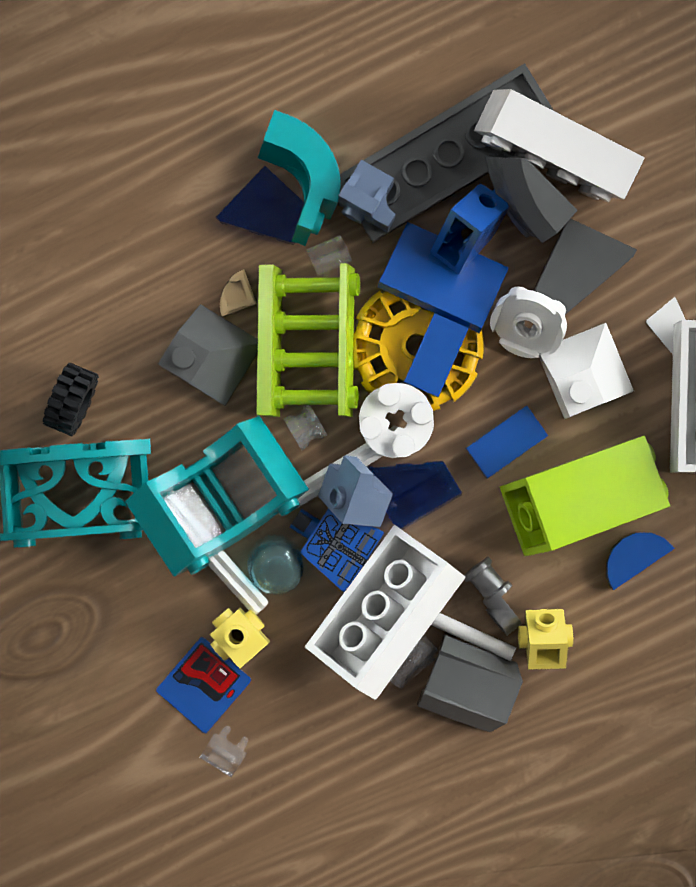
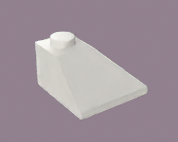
M606 323L564 339L560 347L552 354H549L550 351L539 354L540 361L564 419L634 391Z

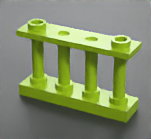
M340 263V277L287 278L285 274H282V269L275 265H259L257 415L280 417V409H284L285 405H338V415L353 417V409H357L359 404L358 387L353 386L354 296H359L360 276L358 273H355V268L349 264ZM339 292V315H286L285 312H282V297H286L287 293ZM286 330H339V352L286 353L285 349H281V334H285ZM289 367H338V390H285V387L281 386V371H285Z

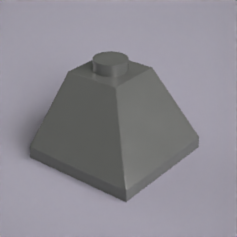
M200 304L179 329L158 365L226 406L258 354V339Z

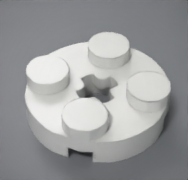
M517 286L511 288L509 293L501 297L497 302L490 318V327L492 332H494V329L496 330V333L501 337L499 343L509 352L525 358H538L540 353L550 351L549 354H552L560 347L567 329V322L564 316L566 309L557 300H552L544 294ZM523 320L530 321L535 325L527 328L524 326L525 321Z
M404 383L385 384L372 391L364 400L359 413L360 432L367 445L378 454L390 458L407 457L422 449L430 439L434 427L433 409L426 396L415 387ZM398 410L405 413L403 420L407 422L404 429L397 427L395 431L388 429L390 422L385 419L387 413L395 414Z

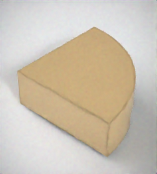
M245 269L234 274L222 291L220 299L222 317L257 306Z

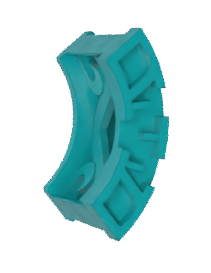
M150 439L0 450V492L4 532L0 533V541L13 540V548L36 546V539L115 532H119L120 539L142 538L143 529L136 518L121 520L115 516L114 510L117 506H128L123 499L113 496L117 490L134 493L145 482L149 481L147 454H151ZM129 456L132 485L121 483L125 475ZM67 460H74L75 469L85 482L102 488L96 498L76 516H72L58 508L43 493L54 488L60 482L66 469ZM98 461L103 465L102 472L98 474L109 475L106 481L97 479L89 474V466L93 462ZM49 466L53 471L52 478L38 486L35 480L45 479L40 475L41 467ZM19 477H20L21 482H22V484H23V486H24V488H25V491H22V492H20V480H19ZM30 497L34 504H30L25 508L23 516L33 513L36 521L33 526L23 528L21 500ZM100 512L104 521L109 524L83 527ZM48 517L65 527L63 529L43 530L47 524Z

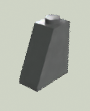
M570 219L563 226L533 291L561 302L565 306L566 315L632 259L637 249Z

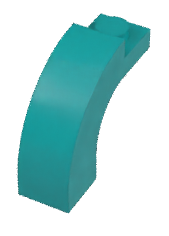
M274 110L258 159L284 168L299 182L304 195V204L291 241L306 246L310 234L318 236L324 218L330 220L337 206L341 188L339 167L330 147L314 129L295 117Z

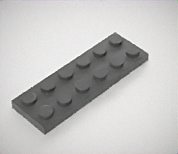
M525 63L363 160L394 178L393 186L386 197L389 208L396 215L388 233L364 219L361 223L372 243L489 174L486 155L505 154L515 156L516 152L512 150L510 152L498 151L481 142L483 135L475 132L474 129L493 90L512 89L553 110ZM358 164L340 174V191L345 183L348 182Z

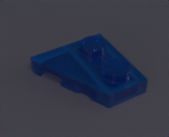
M264 166L216 216V219L222 224L236 226L249 230L251 233L261 236L266 235L276 238L278 241L294 245L295 242L291 240L304 202Z
M443 461L425 462L424 464L416 465L411 463L396 464V466L388 467L366 466L374 474L373 476H376L393 494L386 513L393 525H396L401 530L462 496L460 488Z

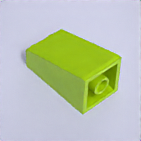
M645 435L499 486L524 557L553 551L670 507L667 485L659 476L655 465L656 455L654 449L647 443Z

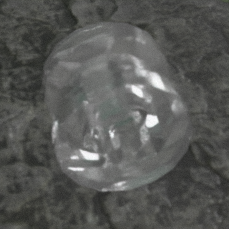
M310 405L302 407L301 413L298 415H289L283 419L301 450L306 449L310 441L315 438L322 439L327 436L326 431Z

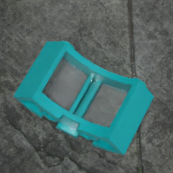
M260 416L236 424L225 435L203 450L205 455L203 458L187 468L181 464L145 482L125 501L174 577L187 570L191 575L201 571L210 564L209 558L238 542L280 513L283 517L300 506L298 498L309 490Z

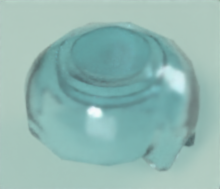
M268 535L256 541L247 558L248 574L253 585L264 593L283 595L295 589L300 583V578L303 577L304 572L303 559L298 545L284 535Z

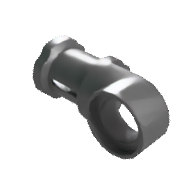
M488 556L464 575V580L466 582L471 581L484 597L483 603L487 607V613L508 636L522 623L501 597L512 587L511 583L502 580L491 566L492 560Z

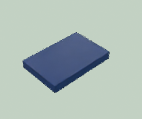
M407 222L377 287L480 333L509 267L477 254L458 275L430 253L438 235Z

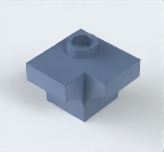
M360 160L354 173L338 195L339 206L344 208L342 214L359 224L364 219L388 233L396 215L389 208L386 197L393 186L394 178Z
M344 455L341 464H329L318 497L342 524L381 527L393 494L376 476H373L374 474L358 457Z

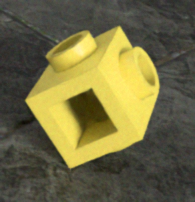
M240 607L233 613L228 608L212 622L217 629L210 634L214 639L210 645L224 661L230 657L239 669L270 642L261 631L265 625L251 609L245 613ZM232 630H241L244 639L241 641L235 640L232 637Z
M563 609L526 610L525 626H518L519 649L526 648L528 669L566 668L568 647H573L572 624H565Z

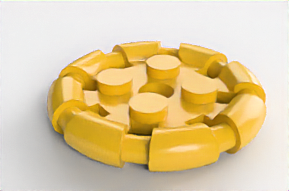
M380 290L363 305L355 318L358 320V324L353 337V369H358L363 379L361 384L369 394L385 384L397 383L398 379L404 382L415 356L407 351L406 342L415 335L424 338L434 315L431 311L421 309L420 306L387 291L381 293ZM401 300L406 310L393 316L389 306ZM372 326L384 328L380 341L369 338ZM468 329L459 349V353L464 354L461 367L452 365L439 397L437 398L421 391L426 396L433 411L439 410V405L451 399L455 402L473 384L478 375L475 372L478 360H483L484 340L482 329L480 333ZM381 357L387 369L376 374L371 362Z

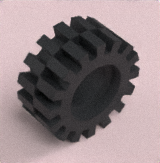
M68 363L63 368L62 374L59 375L56 386L54 385L52 389V395L49 397L48 406L44 411L43 425L69 436L75 435L77 429L82 424V419L87 414L88 407L91 405V399L95 394L99 375L73 363Z

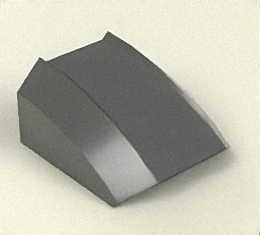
M505 154L486 155L488 171L495 192L508 203L507 215L526 238L529 236L536 237L543 243L556 235L578 211L526 158Z
M443 634L438 647L437 658L426 686L421 691L417 705L455 721L492 732L507 724L523 683L518 664Z

